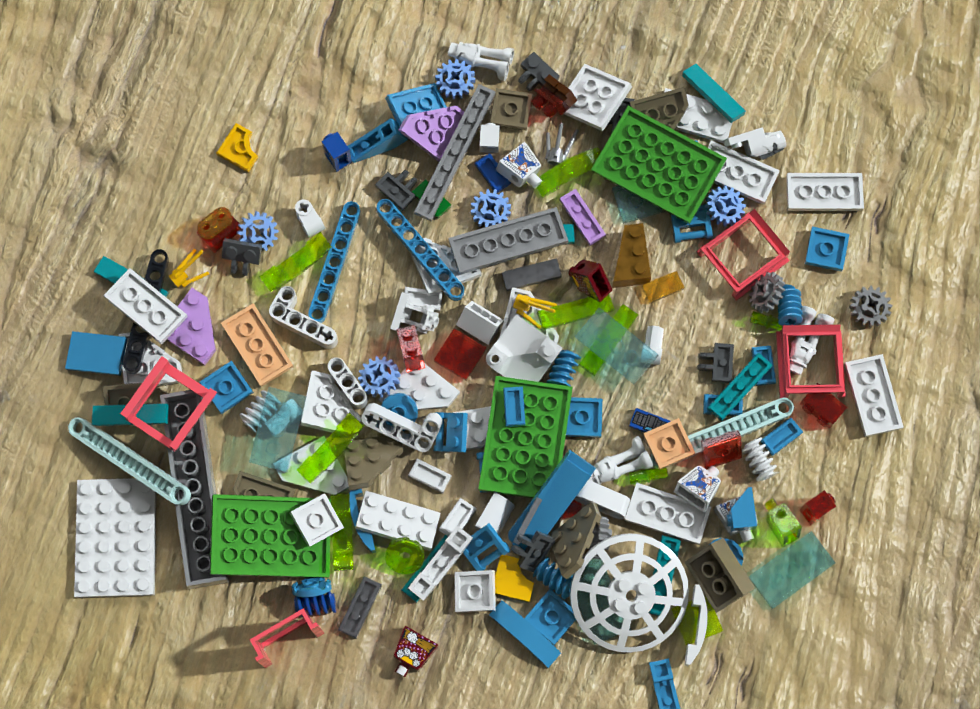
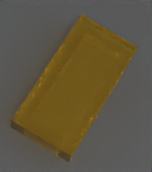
M677 271L642 285L649 304L685 288Z

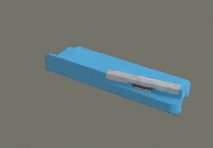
M569 449L509 530L508 539L512 542V545H517L524 550L527 548V545L517 540L519 534L529 539H532L536 531L548 535L589 480L596 467Z

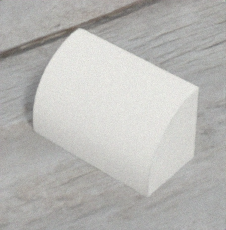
M471 301L465 306L456 325L488 345L497 334L504 320Z
M494 492L476 523L475 529L480 530L490 523L499 535L515 505L505 497Z

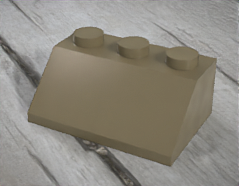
M724 538L711 543L685 561L686 566L698 585H700L716 613L756 589Z

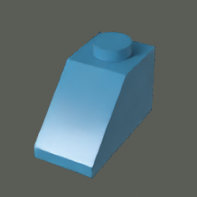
M752 487L746 489L730 509L729 514L726 515L727 526L731 527V532L753 530L757 527Z

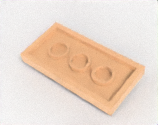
M254 303L221 322V325L260 387L294 367Z

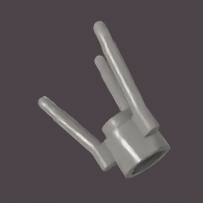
M563 123L559 125L555 148H552L551 151L550 133H546L545 159H547L548 164L561 166L562 162H566V157L579 132L578 129L572 135L564 154L562 153L563 150L559 148Z

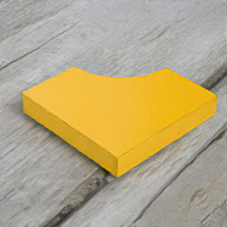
M235 123L216 152L217 156L249 173L258 159V155L250 147L252 131Z
M501 555L495 575V594L530 602L534 582L528 580L522 574L517 564L520 559Z

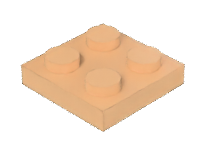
M679 418L643 433L659 470L695 455V451Z

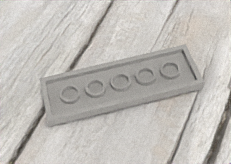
M557 207L448 238L459 274L568 244V238Z

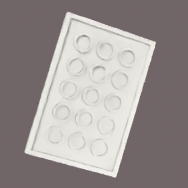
M136 478L77 480L74 597L155 596L156 492Z

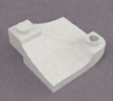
M516 314L487 353L486 362L492 369L504 377L539 382L563 348ZM494 355L499 357V361L496 363L492 361Z

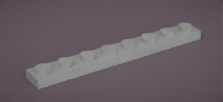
M478 84L414 211L415 215L432 222L496 91Z

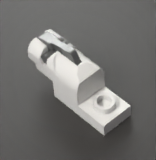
M763 127L723 140L725 147L731 146L734 149L744 146L747 156L759 157L761 160L784 150L786 147V140L781 131L764 133Z

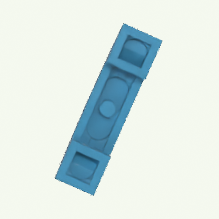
M362 489L350 490L349 502L354 526H356L359 515L356 498L363 496ZM356 529L367 549L371 553H376L372 534Z
M501 600L495 607L496 611H492L489 616L549 668L561 652L527 620Z
M669 658L650 662V672L659 709H680Z

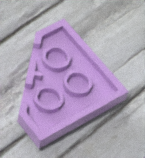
M451 106L409 114L398 131L440 162L464 111L458 106Z
M191 288L177 306L188 317L167 340L205 366L216 351L209 301L206 296Z

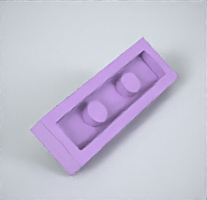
M576 189L560 198L559 201L589 246L606 236Z

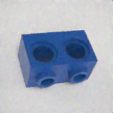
M338 132L324 137L323 141H321L324 154L336 172L352 163L350 149Z

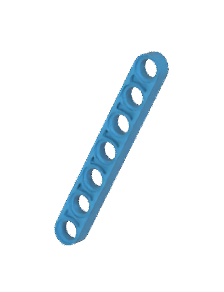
M388 199L380 200L377 203V213L448 298L453 301L461 300L464 296V286L397 207ZM388 205L390 210L384 213L380 211V207ZM395 218L401 219L402 224L400 226H394L391 223L392 220ZM411 232L414 237L411 240H406L403 234ZM423 246L426 250L424 253L418 254L415 252V248ZM433 259L437 261V266L430 268L426 264L427 261ZM442 273L449 276L448 281H440L439 275ZM458 287L461 293L458 296H454L450 290Z
M347 202L343 207L309 308L308 315L312 319H314L312 313L315 310L322 311V317L314 319L320 323L326 319L359 220L360 207L356 202ZM351 206L357 209L354 215H349L346 212ZM343 224H350L351 230L343 232L341 226ZM344 241L346 243L345 248L337 249L335 247L336 242ZM332 258L340 260V264L336 267H332L329 262ZM327 275H331L334 277V281L331 284L324 283V278ZM320 293H327L328 299L321 302L318 300V295Z

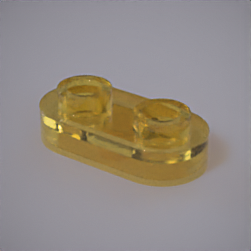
M225 207L215 209L198 223L197 230L199 235L204 239L213 238L232 222L231 212ZM225 214L224 218H219V215ZM209 225L210 228L208 230H204V226Z

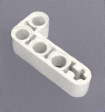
M290 286L282 287L269 308L272 320L276 324L326 349L335 348L338 343L336 332L332 328L294 310L293 308L297 303L294 289ZM286 294L293 295L290 300L283 299ZM275 311H283L281 316H274ZM298 318L300 322L297 325L290 324L292 319ZM310 327L317 328L316 332L311 334L307 330ZM330 336H332V340H325V337L329 338Z
M375 403L368 404L361 417L363 424L420 452H427L431 448L442 425V418L437 413L428 414L423 424L419 425ZM385 421H390L393 425L390 426ZM433 422L436 424V427L430 426L428 423ZM403 430H408L411 434H406ZM420 438H425L428 442H423Z

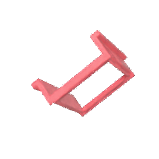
M755 209L748 212L741 220L733 226H729L696 251L700 257L705 255L734 290L732 296L736 301L752 290L751 287L756 284V280H760L761 275L765 276L766 272L775 273L790 261L787 258L790 253L788 248ZM751 221L777 252L778 256L739 284L712 249Z
M783 325L780 331H776L780 398H788L790 394L837 393V398L846 397L841 325ZM788 336H833L836 385H791Z
M161 356L120 414L128 422L175 452L217 392L202 386L170 365L169 361ZM165 374L203 398L173 441L136 417Z
M303 608L251 638L250 642L258 654L255 657L256 661L267 668L272 665L264 650L267 646L305 624H308L317 638L323 635L324 632L316 622H313L310 615ZM301 615L304 617L303 619H301V620H299L298 622L292 624L291 626L287 627L286 629L280 631L279 633L275 634L274 636L268 638L267 640L263 641L262 643L259 642L260 639H262V638H264L265 636L271 634L272 632L276 631L277 629L283 627L284 625L288 624L289 622L295 620L296 618L300 617Z

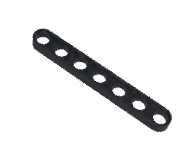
M157 249L151 254L144 280L161 293L169 258L167 252ZM157 255H164L165 260L157 263L155 257ZM153 272L161 274L158 280H152L150 275ZM134 322L123 359V367L129 374H135L140 371L150 336L147 332L138 333L136 331L138 325ZM135 342L142 344V348L138 351L131 349L132 344ZM130 360L137 361V366L133 369L127 367V363Z

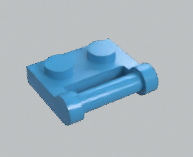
M701 205L690 224L671 215L674 242L680 243L681 240L705 237L706 239H712L710 215L706 214L709 209ZM705 226V230L680 233L679 229Z
M435 412L441 416L442 425L436 436V445H434L433 451L466 452L468 413ZM444 419H447L446 446H443Z
M488 523L471 535L473 539L463 553L476 571H484L487 565L501 555L508 554L510 547L507 543L503 542L491 524ZM495 544L497 547L495 551L482 560L478 559L477 556Z

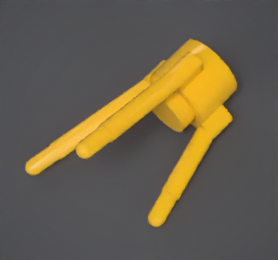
M193 249L169 275V278L177 287L182 285L185 288L188 284L209 275V272H205L186 280L188 275L184 272L203 254V250L194 255L196 249Z
M518 294L513 308L517 309L516 314L523 316L538 329H541V325L524 313V311L528 312L530 307L533 306L555 313V309L547 306L557 307V304Z

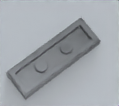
M557 258L502 272L506 291H511L512 287L519 289L562 278Z
M365 576L363 577L338 631L357 639L382 584Z

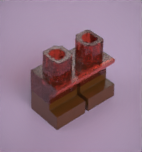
M549 74L544 79L546 82L541 89L537 88L534 90L537 95L531 103L538 110L546 104L542 111L551 119L556 113L562 116L578 100L568 87Z

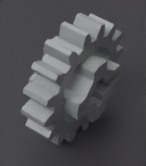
M766 272L765 276L761 275L760 280H756V284L751 287L753 289V292L749 294L752 297L749 300L752 303L751 307L761 313L763 311L768 313L769 309L773 310L774 305H778V301L783 298L781 295L785 291L782 288L785 285V282L782 281L783 278L774 272Z
M872 286L868 290L862 287L861 292L856 291L854 294L856 297H852L850 300L853 304L849 308L854 309L851 316L856 315L855 321L861 320L862 326L869 323V327L872 328L875 323L878 327L881 321L885 323L887 317L891 315L889 310L892 308V305L888 304L891 298H885L887 292L880 293V287L876 290H873ZM862 298L863 304L859 306V300ZM883 307V312L879 315V309Z
M602 517L600 523L595 525L592 532L594 538L589 550L599 542L611 537L612 529H608L610 524H608L609 519L607 517ZM598 554L593 557V559H601Z

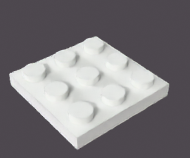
M584 64L569 86V89L578 101L570 108L559 101L555 108L562 114L603 131L632 86L629 82Z

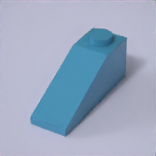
M390 118L348 145L352 162L356 163L392 150L407 141L408 138L398 131L397 122Z

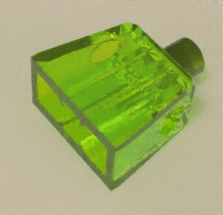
M774 498L768 500L764 504L768 510L766 520L783 548L800 538L802 526L785 503L778 505Z

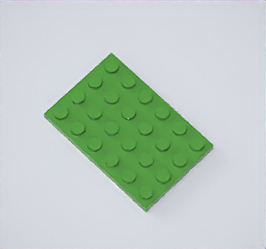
M628 106L591 171L690 224L727 158Z
M496 376L479 491L534 498L563 458L573 387ZM523 387L525 426L506 427L503 388Z
M213 494L210 575L329 578L330 536L308 547L290 515L291 511L315 498Z

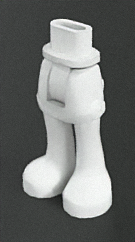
M452 42L448 50V56L454 57L455 60L458 59L460 62L465 61V64L471 65L472 68L483 67L494 70L499 80L506 81L509 65L512 64L514 58V49H491L482 47L480 44H463V42L457 44ZM481 55H482V56H487V57L496 58V59H499V60H501V61H495V60H490V59H484V58H481Z
M802 306L803 321L800 325H811L817 311L813 308ZM820 313L816 316L814 325H833L835 319ZM796 336L795 340L791 343L790 372L801 376L803 369L807 368V364L812 356L816 354V346L820 336H810L808 342L804 341L806 336Z
M636 436L632 439V447L627 451L614 456H606L594 465L596 469L589 480L600 485L604 482L618 479L620 476L635 470L653 468L652 460L648 452L645 451L640 437ZM637 458L630 463L617 467L618 464Z

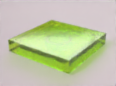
M704 595L707 606V629L704 638L706 639L723 632L714 608ZM692 600L688 602L685 614L678 625L686 646L695 643L699 608L691 607ZM681 606L671 608L675 621L680 613Z

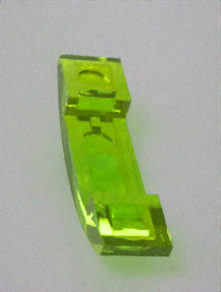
M597 147L582 152L542 174L539 177L542 182L537 187L542 198L558 190L559 186L591 171L601 153L600 149Z
M321 232L305 242L306 245L277 267L274 265L259 276L270 292L299 276L332 248Z
M350 412L336 426L337 429L312 456H309L297 469L310 484L345 451L364 427Z
M350 493L330 495L331 505L344 527L332 534L334 571L354 570Z

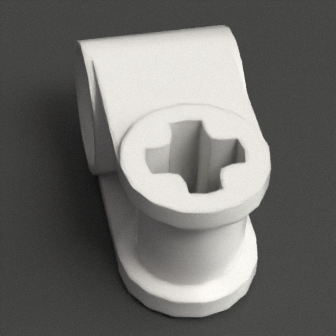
M299 200L295 205L296 216L308 238L325 230L321 218L308 200Z

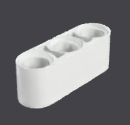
M332 358L328 363L330 375L350 401V404L355 409H363L368 403L365 391L341 358ZM334 365L342 366V369L338 372L332 370ZM351 380L353 383L350 387H344L343 382ZM357 395L364 397L359 403L353 401Z
M590 480L586 482L574 498L575 501L584 505L593 501L597 504L600 512L617 519L625 518L630 503V498Z

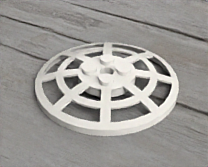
M620 534L599 542L583 556L584 563L573 574L571 581V608L580 628L598 645L617 652L631 653L643 651L663 642L678 627L688 604V579L678 557L662 542L641 534ZM636 541L635 553L622 554L611 559L604 550L608 546L619 542ZM644 543L661 549L671 560L662 567L654 559L643 555ZM598 554L604 565L596 572L592 583L579 582L586 565ZM634 560L631 571L620 573L615 565L622 561ZM642 561L657 569V572L650 578L640 572ZM675 567L678 568L683 582V598L672 597V584L668 573ZM609 570L614 578L608 588L598 586L601 577ZM662 578L666 585V596H659L655 593L654 584ZM578 590L590 593V605L595 615L585 622L578 608ZM630 590L636 591V597L633 600L626 598V594ZM596 594L607 596L609 607L602 612L598 610ZM654 603L664 604L665 606L661 614L654 621L648 612L652 609ZM670 606H681L676 621L663 634L658 625L666 617ZM616 613L623 618L621 629L612 626L605 619ZM642 617L648 625L638 630H629L632 619ZM600 623L607 630L619 635L617 645L601 640L589 628ZM652 631L657 638L655 641L642 646L625 647L628 636H639Z

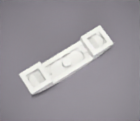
M456 526L445 540L446 542L425 569L419 573L408 589L424 601L455 564L473 537L459 526Z
M697 584L693 588L691 607L699 608L695 645L688 644L686 646L684 666H689L698 655L707 629L706 601L700 585Z

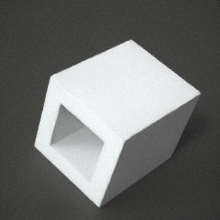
M493 123L481 125L480 152L498 153L500 126Z

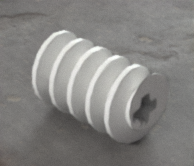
M264 390L261 391L262 397H255L257 403H250L252 409L245 408L247 415L240 414L243 423L255 433H257L254 428L255 426L262 427L259 421L267 422L265 415L272 416L270 409L277 411L278 409L275 404L282 405L275 396Z
M762 437L747 443L741 451L742 454H748L745 460L751 461L749 467H756L752 473L754 475L760 474L756 478L757 482L767 480L779 473L773 472L777 465H770L773 458H766L770 452L762 451L766 444L759 445Z

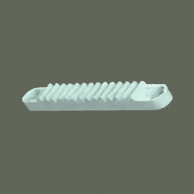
M780 398L691 434L688 438L695 451V455L701 454L704 451L721 446L731 440L743 437L746 434L789 417L794 410V405L790 399ZM779 404H787L789 411L787 413L780 412ZM651 453L650 458L653 466L659 469Z
M79 417L70 421L68 430L72 436L171 503L185 505L190 501V490L171 477V475L165 473V471L159 469V467L153 465V463L147 461V459L141 457V455L102 431V429L93 426L89 421ZM81 422L83 428L81 432L77 433L76 425ZM179 490H182L184 496L181 500L178 501L176 499V493Z

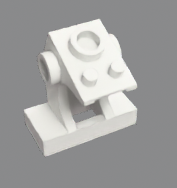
M402 292L390 329L398 331L400 322L416 326V331L422 333L434 332V328L439 323V313L434 312L435 308L427 305L421 308L408 304L409 294ZM412 309L423 313L420 323L409 320Z

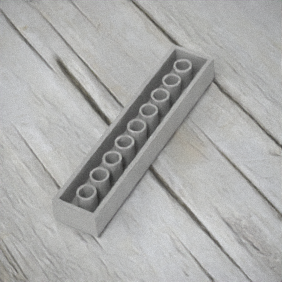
M191 390L160 395L161 404H168V424H164L166 437L172 441L203 399ZM204 411L175 452L167 447L171 477L185 485L191 492V498L187 504H175L186 586L189 589L229 583L228 575H210L212 495L216 494ZM179 490L176 493V499L178 501L181 500L184 493L182 490Z

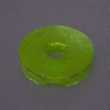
M408 537L396 538L391 541L385 553L386 564L391 570L400 574H411L419 570L423 565L425 557L421 544L416 540H410ZM405 552L408 553L410 557L402 558L400 554Z

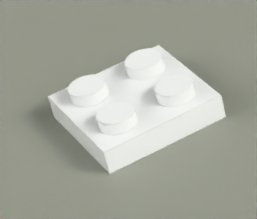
M325 493L290 512L308 547L344 528Z
M494 570L455 572V612L496 611Z

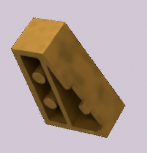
M643 223L624 225L612 288L650 284L651 272Z

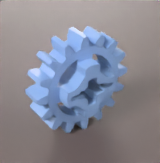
M458 59L455 60V63L448 60V65L442 63V69H437L439 75H435L437 88L440 87V93L446 92V98L452 95L453 99H455L456 95H459L462 99L463 93L469 95L468 89H474L475 72L471 71V65L465 66V61L460 64ZM466 76H467V77H468V81H467V83L465 84V81H464V80L466 79Z
M718 186L705 199L707 203L704 207L709 208L706 214H711L710 220L716 219L717 225L723 222L724 227L728 224L733 226L745 214L743 209L746 205L741 203L744 198H739L740 192L734 193L733 187L728 190L727 186H724L722 189Z
M487 189L486 194L479 192L480 198L474 197L475 203H471V208H473L471 215H475L473 221H479V227L482 225L489 227L508 221L507 217L511 216L509 211L511 204H507L509 202L508 197L503 199V192L498 195L496 189L493 193H490L489 189ZM482 203V204H483V208H481L480 211H478V208H479L480 204ZM502 208H503V209H504V210H503V213H502V215L500 216V215H499V211H501Z
M255 211L254 216L248 213L247 219L241 218L244 223L238 224L241 230L237 231V234L242 236L238 240L249 243L261 240L263 243H260V245L267 251V245L273 247L274 244L271 241L278 239L274 236V233L279 232V230L274 229L277 223L271 222L272 216L266 218L267 213L262 212L261 216L258 211ZM254 220H262L259 223L252 222ZM254 228L259 229L262 236L257 235Z
M376 356L375 361L369 359L368 365L363 364L365 369L359 370L361 376L358 377V380L361 383V387L367 395L371 393L373 397L379 394L382 398L385 392L390 395L389 390H396L394 384L400 383L398 377L401 374L398 371V366L394 364L392 359L388 361L385 356L382 360L378 356Z

